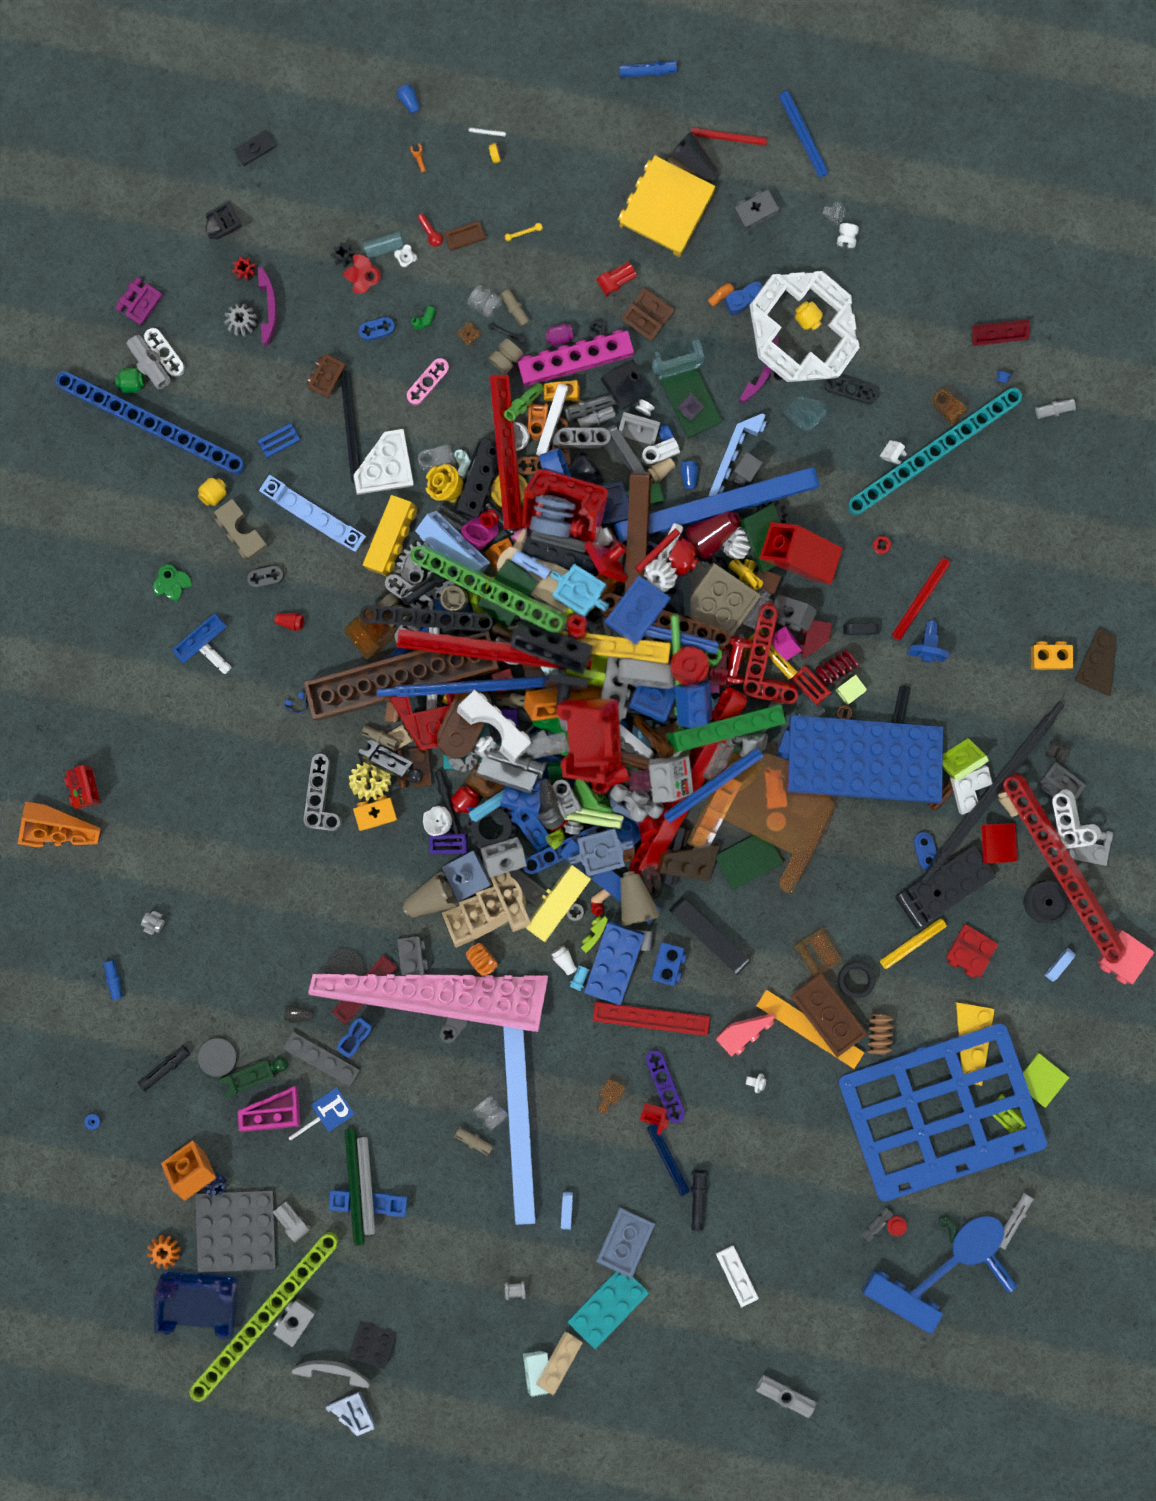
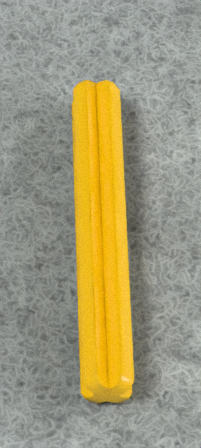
M941 918L936 920L881 959L880 964L884 969H888L946 928V923Z

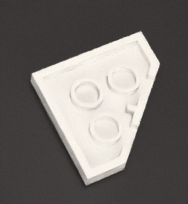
M403 429L384 432L359 469H357L353 476L357 495L414 485Z

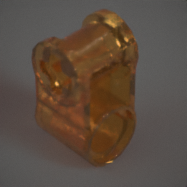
M940 389L932 396V405L952 425L957 423L956 420L963 413L966 414L968 412L966 406L946 389ZM937 396H944L945 403H940L937 400Z

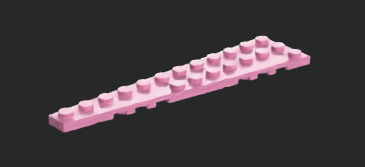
M313 974L309 995L538 1032L548 976H376L375 974L357 976L355 974Z

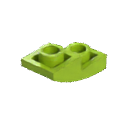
M599 916L591 923L593 927L590 929L595 935L592 937L589 934L581 941L584 944L581 948L585 953L600 938L608 920L605 916L603 918Z

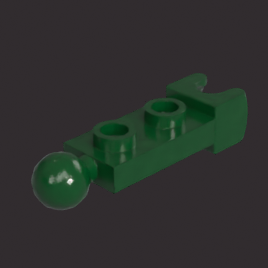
M278 1057L270 1065L267 1059L219 1079L218 1084L227 1083L230 1086L229 1091L225 1092L223 1097L227 1098L275 1078L273 1072H284L287 1069L288 1063L283 1057Z

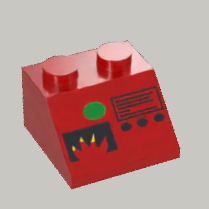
M81 765L66 771L67 776L64 777L67 788H70L71 795H69V801L71 806H74V809L101 804L91 766Z

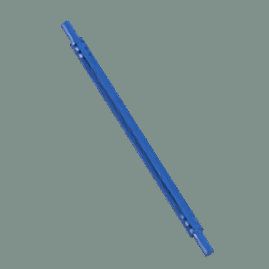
M546 676L399 685L396 688L377 689V697L473 692L474 690L482 692L543 688V678Z

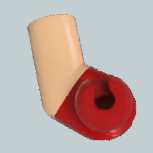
M604 889L591 898L590 909L596 916L603 914V900L610 896V893Z

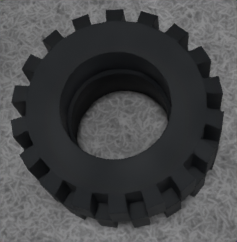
M499 806L477 822L472 821L469 817L467 825L468 835L473 844L481 849L513 839L516 833V822L512 821L513 817L507 808ZM488 816L498 817L503 823V831L495 839H488L481 833V823Z

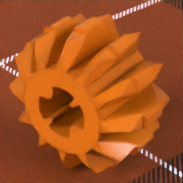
M481 943L473 945L466 952L470 964L482 976L492 973L497 967L496 959L486 946Z
M163 1235L159 1236V1240L154 1238L152 1240L153 1245L148 1246V1249L152 1252L148 1253L147 1257L154 1258L150 1261L151 1264L158 1262L156 1265L158 1269L162 1264L165 1269H168L169 1264L174 1266L176 1264L175 1259L180 1258V1255L176 1252H179L181 1247H174L178 1241L175 1240L171 1243V1236H168L166 1241ZM162 1249L168 1252L165 1256L163 1253L160 1254Z

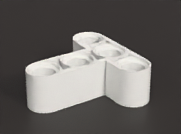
M1064 789L1054 796L1053 807L1058 827L1055 830L1065 847L1075 848L1093 845L1100 838L1101 830L1094 824L1080 826L1074 794L1070 790ZM1060 796H1064L1067 799V804L1060 801ZM1064 815H1068L1071 818V822H1066ZM1086 831L1092 832L1094 839L1089 838ZM1068 834H1072L1075 837V841H1071L1068 838Z

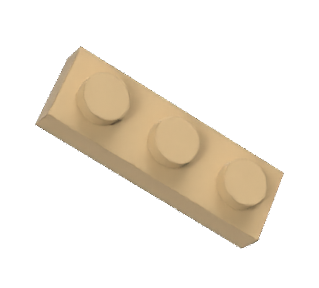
M564 1332L536 1385L554 1395L583 1342Z

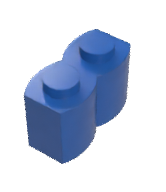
M760 282L751 283L743 290L734 291L726 297L724 304L730 316L739 315L747 308H750L751 302L762 289Z
M364 1017L355 1020L350 1026L348 1034L339 1041L337 1050L347 1058L355 1054L360 1048L362 1040L371 1033L373 1024Z

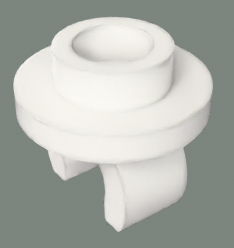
M759 1074L758 1078L747 1077L746 1084L754 1086L755 1093H760L761 1090L765 1089L766 1079H764L763 1074Z

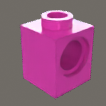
M786 626L773 634L771 641L785 661L802 651L796 637Z

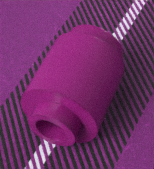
M564 323L547 328L548 332H545L547 344L551 343L552 346L568 343L571 339H574L570 324L565 325Z

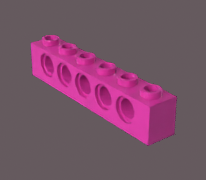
M617 330L607 337L599 335L589 342L582 340L576 342V345L568 347V345L558 347L557 351L550 352V350L540 352L539 356L532 357L529 355L522 357L521 361H518V366L524 387L536 384V382L548 381L633 357L634 351L628 331ZM613 343L617 346V349L610 351L607 349V345ZM592 348L599 351L596 356H591L588 352ZM576 353L581 358L578 361H573L570 359V356ZM554 359H560L562 361V364L560 366H554L552 364V361ZM542 364L544 369L542 371H535L534 366Z

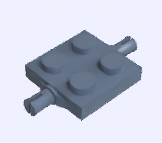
M615 828L577 838L580 847L579 854L568 857L570 865L582 862L587 876L624 867L623 850L634 848L632 840L621 843L617 838Z

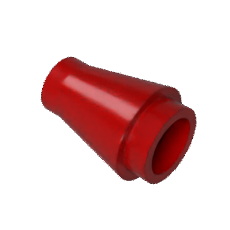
M277 613L275 615V624L293 631L303 629L305 619L300 613Z

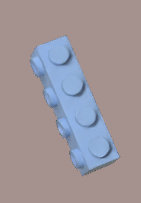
M437 511L427 514L415 530L420 535V538L433 549L481 573L490 564ZM472 575L469 577V582L471 583L475 581Z

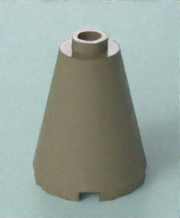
M634 871L624 873V877L620 879L622 925L628 926L632 925V923H640L660 917V913L640 875L635 874Z
M443 872L436 873L404 900L403 910L407 916L410 915L414 918L458 906V903H455L457 898L449 882L443 878L446 876Z

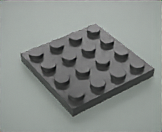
M274 1190L223 1192L221 1195L213 1197L206 1193L195 1194L198 1272L276 1269L275 1219L273 1213Z

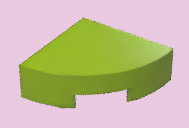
M562 828L547 835L545 839L555 850L565 840V834Z

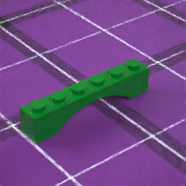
M775 705L708 723L707 725L668 733L667 737L669 745L674 751L680 752L782 725L786 722L782 706Z

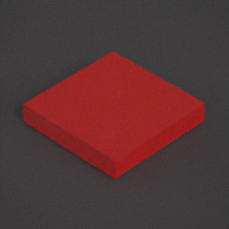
M1015 823L981 825L983 864L1018 862Z

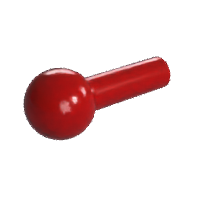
M423 213L417 216L429 235V244L433 247L440 246L443 242L442 235L434 231Z

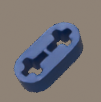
M380 318L363 323L359 328V334L363 340L371 341L391 335L394 332L395 325L390 318ZM384 322L391 325L388 331H385V329L378 330V328L383 327ZM366 327H369L370 330L376 329L370 332V336L363 334Z

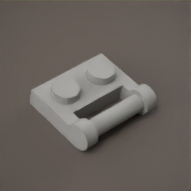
M1086 831L1088 837L1094 838L1092 832ZM1101 832L1099 839L1104 840L1103 845L1093 844L1069 848L1073 860L1107 866L1113 832ZM1073 835L1071 836V841H1075Z

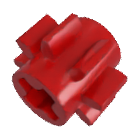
M240 257L238 262H233L236 269H233L232 272L233 274H238L237 278L239 281L242 277L249 281L248 277L251 275L255 276L252 269H255L256 266L255 264H250L251 259L249 257L246 260ZM242 266H246L245 272H242Z

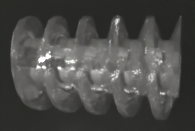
M762 589L755 590L761 597L742 622V624L754 630L761 605L765 602L773 603V600L770 598L771 594Z

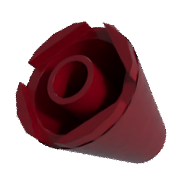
M727 511L693 523L686 529L688 541L692 544L694 543L697 548L696 553L699 556L708 559L740 527V517L735 512Z

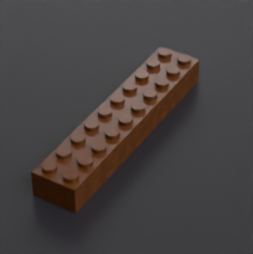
M489 631L467 637L494 642ZM418 650L304 682L313 720L321 721L390 701L391 697H395H377V689L396 688L399 685L461 682L501 671L499 661Z

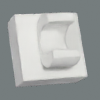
M889 441L880 457L886 461L901 464L898 457L900 455L906 456L905 446L900 442Z

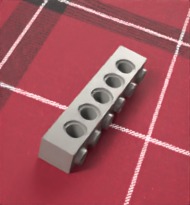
M613 629L612 637L625 638ZM608 657L605 671L606 677L600 699H618L619 721H621L622 718L625 719L627 707H624L625 700L629 699L630 689L627 688L628 684L622 683V686H615L613 680L619 677V667L616 665V662L624 658Z

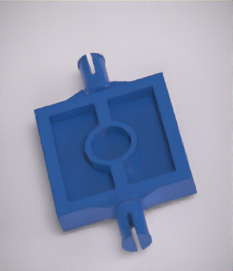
M538 777L531 794L508 786L505 787L500 806L515 811L512 818L514 823L515 820L516 823H520L522 814L529 813L538 816L548 779H540Z

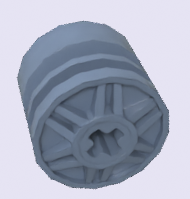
M536 496L535 501L542 503L543 506L535 505L534 509L542 512L541 516H532L529 529H535L537 532L549 535L569 537L571 524L564 521V517H574V514L566 511V509H575L576 504L556 496Z

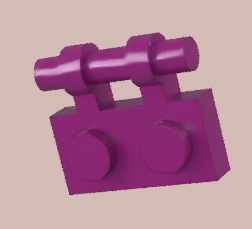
M136 277L133 283L130 282L127 286L128 290L123 297L120 296L115 309L122 312L127 307L128 310L125 312V315L142 326L163 295L147 283L142 289L139 288L143 281ZM134 293H137V297L131 303L129 300L132 298Z

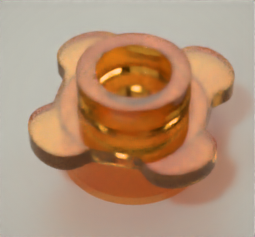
M468 322L463 329L458 330L457 335L462 337L466 345H471L472 341L480 337V332L474 329L472 323Z

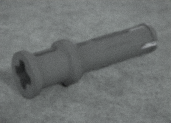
M609 394L586 402L579 400L578 403L570 406L563 405V412L566 421L570 422L573 418L585 417L589 412L617 403Z
M490 748L487 756L488 759L537 774L540 779L543 778L547 762L540 763L531 760L530 757L519 758L513 764L500 751Z

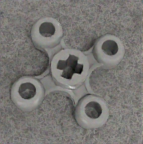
M633 781L628 788L622 784H616L610 792L613 800L617 802L626 801L625 806L630 811L631 818L637 822L643 821L647 814L652 818H659L664 811V805L661 802L654 803L653 801H648L650 797L644 791V785L642 783L639 784L637 781Z

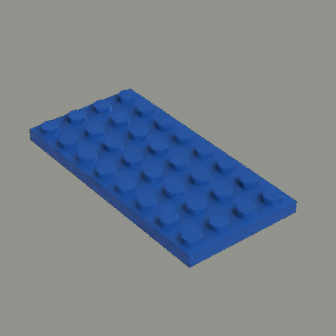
M790 716L787 792L927 803L942 802L943 727Z

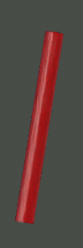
M692 128V133L698 137L766 146L767 138Z

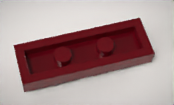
M1025 319L973 325L972 345L978 346L1029 340L1030 321Z

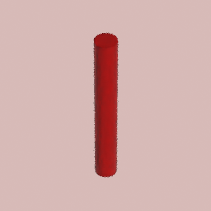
M675 528L635 567V570L641 573L648 564L680 535V532Z

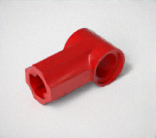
M627 262L612 272L607 271L603 273L596 281L607 297L609 293L614 290L618 291L622 285L635 279L637 275L632 265Z
M625 764L621 765L619 772L605 784L591 782L593 791L596 794H604L611 786L629 781Z

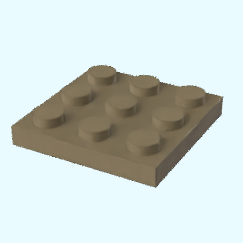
M713 562L690 595L691 616L689 617L695 621L723 629L728 632L729 636H733L761 595Z

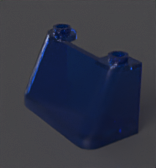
M182 1272L163 1273L154 1292V1333L168 1335L175 1331L177 1325L213 1327L217 1337L232 1339L235 1325L237 1279L233 1276Z

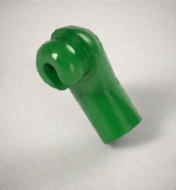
M427 306L424 316L414 317L411 320V325L417 330L430 326L436 309Z

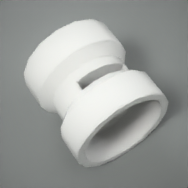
M849 223L840 224L839 231L841 236L837 239V245L842 246L843 242L849 243L848 248H854L856 245L855 235L858 234L859 227Z

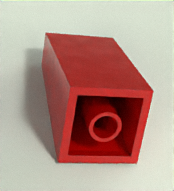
M771 522L759 559L810 580L831 584L843 548L799 525Z

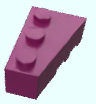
M294 1086L282 1093L238 1111L239 1131L250 1132L301 1127L298 1087Z

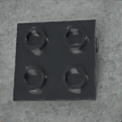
M360 1321L348 1358L385 1370L397 1332Z

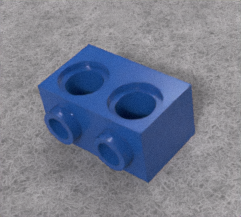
M661 942L651 980L674 986L675 982L679 983L681 971H678L680 963L684 964L686 953L683 952L684 948ZM669 950L677 952L675 960L667 959L666 954ZM665 968L672 970V976L669 979H664L661 975Z

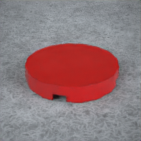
M693 646L679 649L673 655L670 662L672 676L679 683L687 686L701 682L709 670L707 655L699 648Z

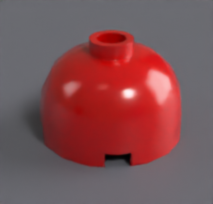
M680 536L676 541L668 558V563L671 562V567L676 568L674 573L677 576H683L690 569H695L698 559H695L696 549L694 545Z

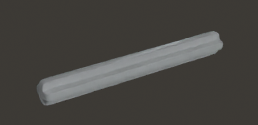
M360 1137L357 1139L364 1234L373 1235L375 1234L368 1138Z

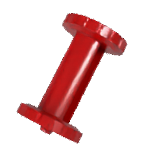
M730 636L729 643L733 647L727 668L728 675L726 681L743 683L744 677L739 675V669L744 649L751 648L753 643L745 638Z

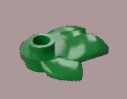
M166 564L159 569L158 578L154 581L153 589L157 596L165 593L170 600L177 602L181 596V588L191 587L192 582L185 572L177 571L174 566ZM170 571L171 577H165L164 572Z

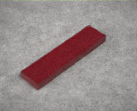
M383 955L364 976H368V974H375L376 976L392 975L398 967ZM342 1000L332 1013L346 1025L364 1004Z

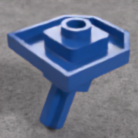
M934 620L926 623L922 645H911L907 649L906 655L921 658V661L932 663L933 660L944 662L949 658L948 651L937 648L938 624Z

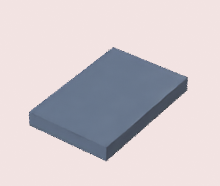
M619 1208L596 1262L632 1278L655 1224Z

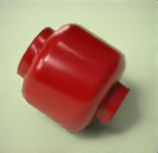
M471 785L460 786L451 797L453 809L460 814L462 812L470 813L479 804V792Z

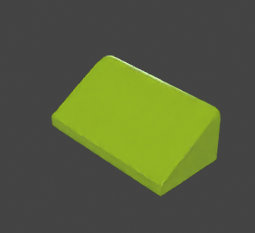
M1001 1094L995 1101L1006 1097ZM1017 1107L992 1115L1010 1133L1026 1128L1022 1113Z

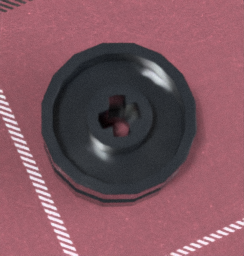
M1041 881L1034 883L1024 895L1023 904L1025 911L1030 918L1037 922L1049 924L1060 922L1067 916L1071 908L1069 897L1061 884L1057 882ZM1047 899H1050V902H1048V906H1047V905L1045 904V901H1046Z

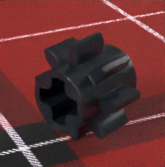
M340 242L338 247L333 246L335 253H332L331 257L337 258L335 260L336 265L342 263L346 267V263H353L351 256H354L355 252L350 251V244L345 246ZM345 251L346 254H344V257L342 258L340 256L342 254L341 252Z

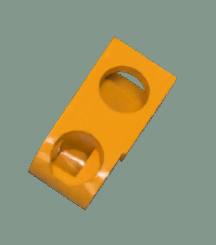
M577 380L544 384L545 401H553L559 383L569 386L565 401L580 400V386Z

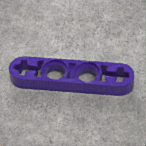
M652 1050L647 1054L646 1061L662 1104L667 1109V1117L671 1122H680L684 1118V1110L661 1052ZM651 1055L660 1056L658 1060L659 1066L663 1064L665 1068H660L653 1072L652 1068H656L654 1062L649 1061L652 1058ZM659 1072L667 1074V1080L663 1083L658 1082L656 1079V1075ZM666 1090H671L674 1093V1098L671 1101L663 1098V1093ZM678 1101V1105H675L676 1110L681 1111L678 1119L670 1116L673 1113L671 1106L667 1108L666 1105Z

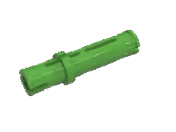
M534 383L519 399H515L512 402V406L504 412L506 419L512 421L519 414L524 413L527 406L543 393L544 388L542 384Z

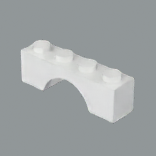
M474 690L458 706L457 713L469 724L486 722L496 727L502 740L499 751L513 764L529 749L531 741L528 735L515 728L516 725L513 721L503 717L501 711L496 706L490 705L482 693H477Z

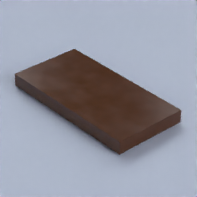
M821 972L790 995L837 1058L868 1035Z

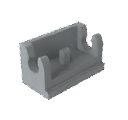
M623 412L619 431L623 437L654 445L660 422Z

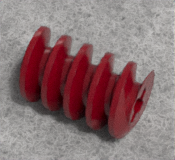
M842 650V655L836 654V660L829 658V663L823 662V668L816 666L818 678L826 687L827 682L834 685L833 678L840 681L839 674L847 677L846 670L853 673L852 666L860 669L854 656L847 650Z

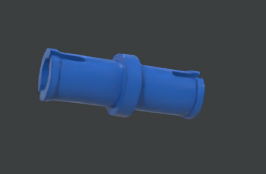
M115 960L103 962L107 977L105 982L109 986L111 1000L123 998L124 995L120 985L121 977L118 976Z

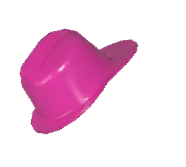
M480 516L471 519L461 529L463 537L478 551L484 549L499 532L497 525L490 529L485 528L481 524Z

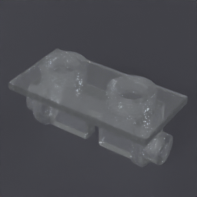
M565 732L530 739L531 744L527 748L528 754L532 755L533 758L570 751Z

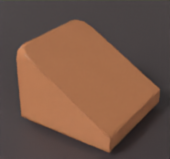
M388 702L384 721L397 723L399 722V715L392 703Z

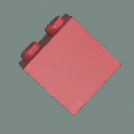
M1117 930L1116 932L1126 948L1125 956L1118 963L1112 964L1107 962L1101 953L1096 962L1101 964L1099 968L1106 973L1112 972L1117 975L1115 979L1124 985L1126 983L1133 984L1154 952L1123 930ZM1111 949L1113 955L1119 956L1117 950Z

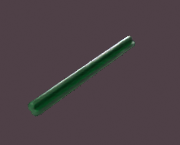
M351 1128L345 1129L353 1243L354 1246H361L365 1244L357 1139L356 1130Z

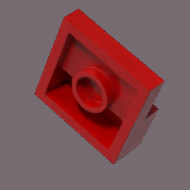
M964 924L945 958L949 959L947 963L951 966L964 968L966 975L975 978V976L981 977L998 944Z

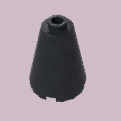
M691 131L665 160L710 184L718 176L716 174L718 169Z
M580 451L568 465L571 477L596 485L604 482L605 479L602 478V473L592 459L587 460L586 452Z

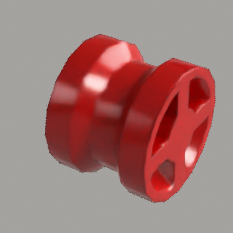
M572 615L568 618V636L574 639L584 638L587 634L586 618L582 615Z

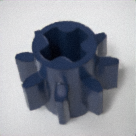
M218 1172L215 1173L216 1178L202 1188L210 1197L219 1196L226 1189L224 1183L227 1180Z

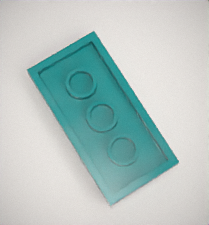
M615 1271L567 1322L596 1349L649 1294V1291L633 1276L629 1278Z

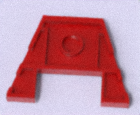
M457 693L446 694L448 706L418 713H412L409 696L390 698V702L419 751L438 747V731Z

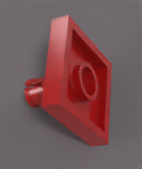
M590 540L584 545L600 574L622 583L628 579L618 560L627 551L621 542H618L612 549Z

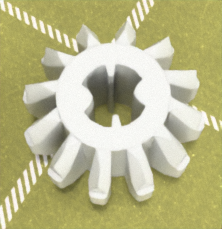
M739 527L723 544L725 546L724 552L733 559H744L745 555L749 554V549L751 548L743 527Z
M656 559L646 566V571L644 572V576L647 578L646 581L660 591L666 592L675 585V580L678 576L674 573L676 568L671 567V562L666 563L665 559Z

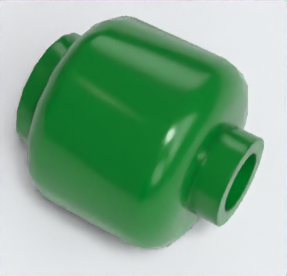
M138 368L121 369L119 375L115 377L116 386L121 388L123 393L140 392L142 387L145 386L144 375Z

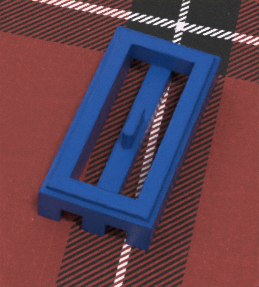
M290 423L258 440V443L266 458H269L301 440ZM288 430H291V432H289V433H287V434L281 436L280 438H278V439H276V440H274V441H272V442H270V443L264 445L265 442H267V441L273 439L274 437H276V436H278V435H280V434H282V433H284V432H286V431H288ZM294 435V439L280 445L279 447L269 452L267 451V449L271 448L272 446Z

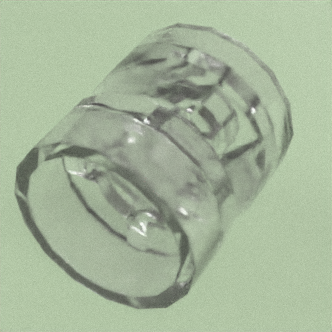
M479 284L471 293L467 304L475 310L480 309V313L483 316L491 319L495 314L492 312L493 309L496 308L498 310L503 298L495 293L490 294V289L483 284Z
M492 1094L487 1096L472 1110L479 1119L483 1118V1124L489 1131L494 1129L509 1115L502 1106H497L498 1102Z

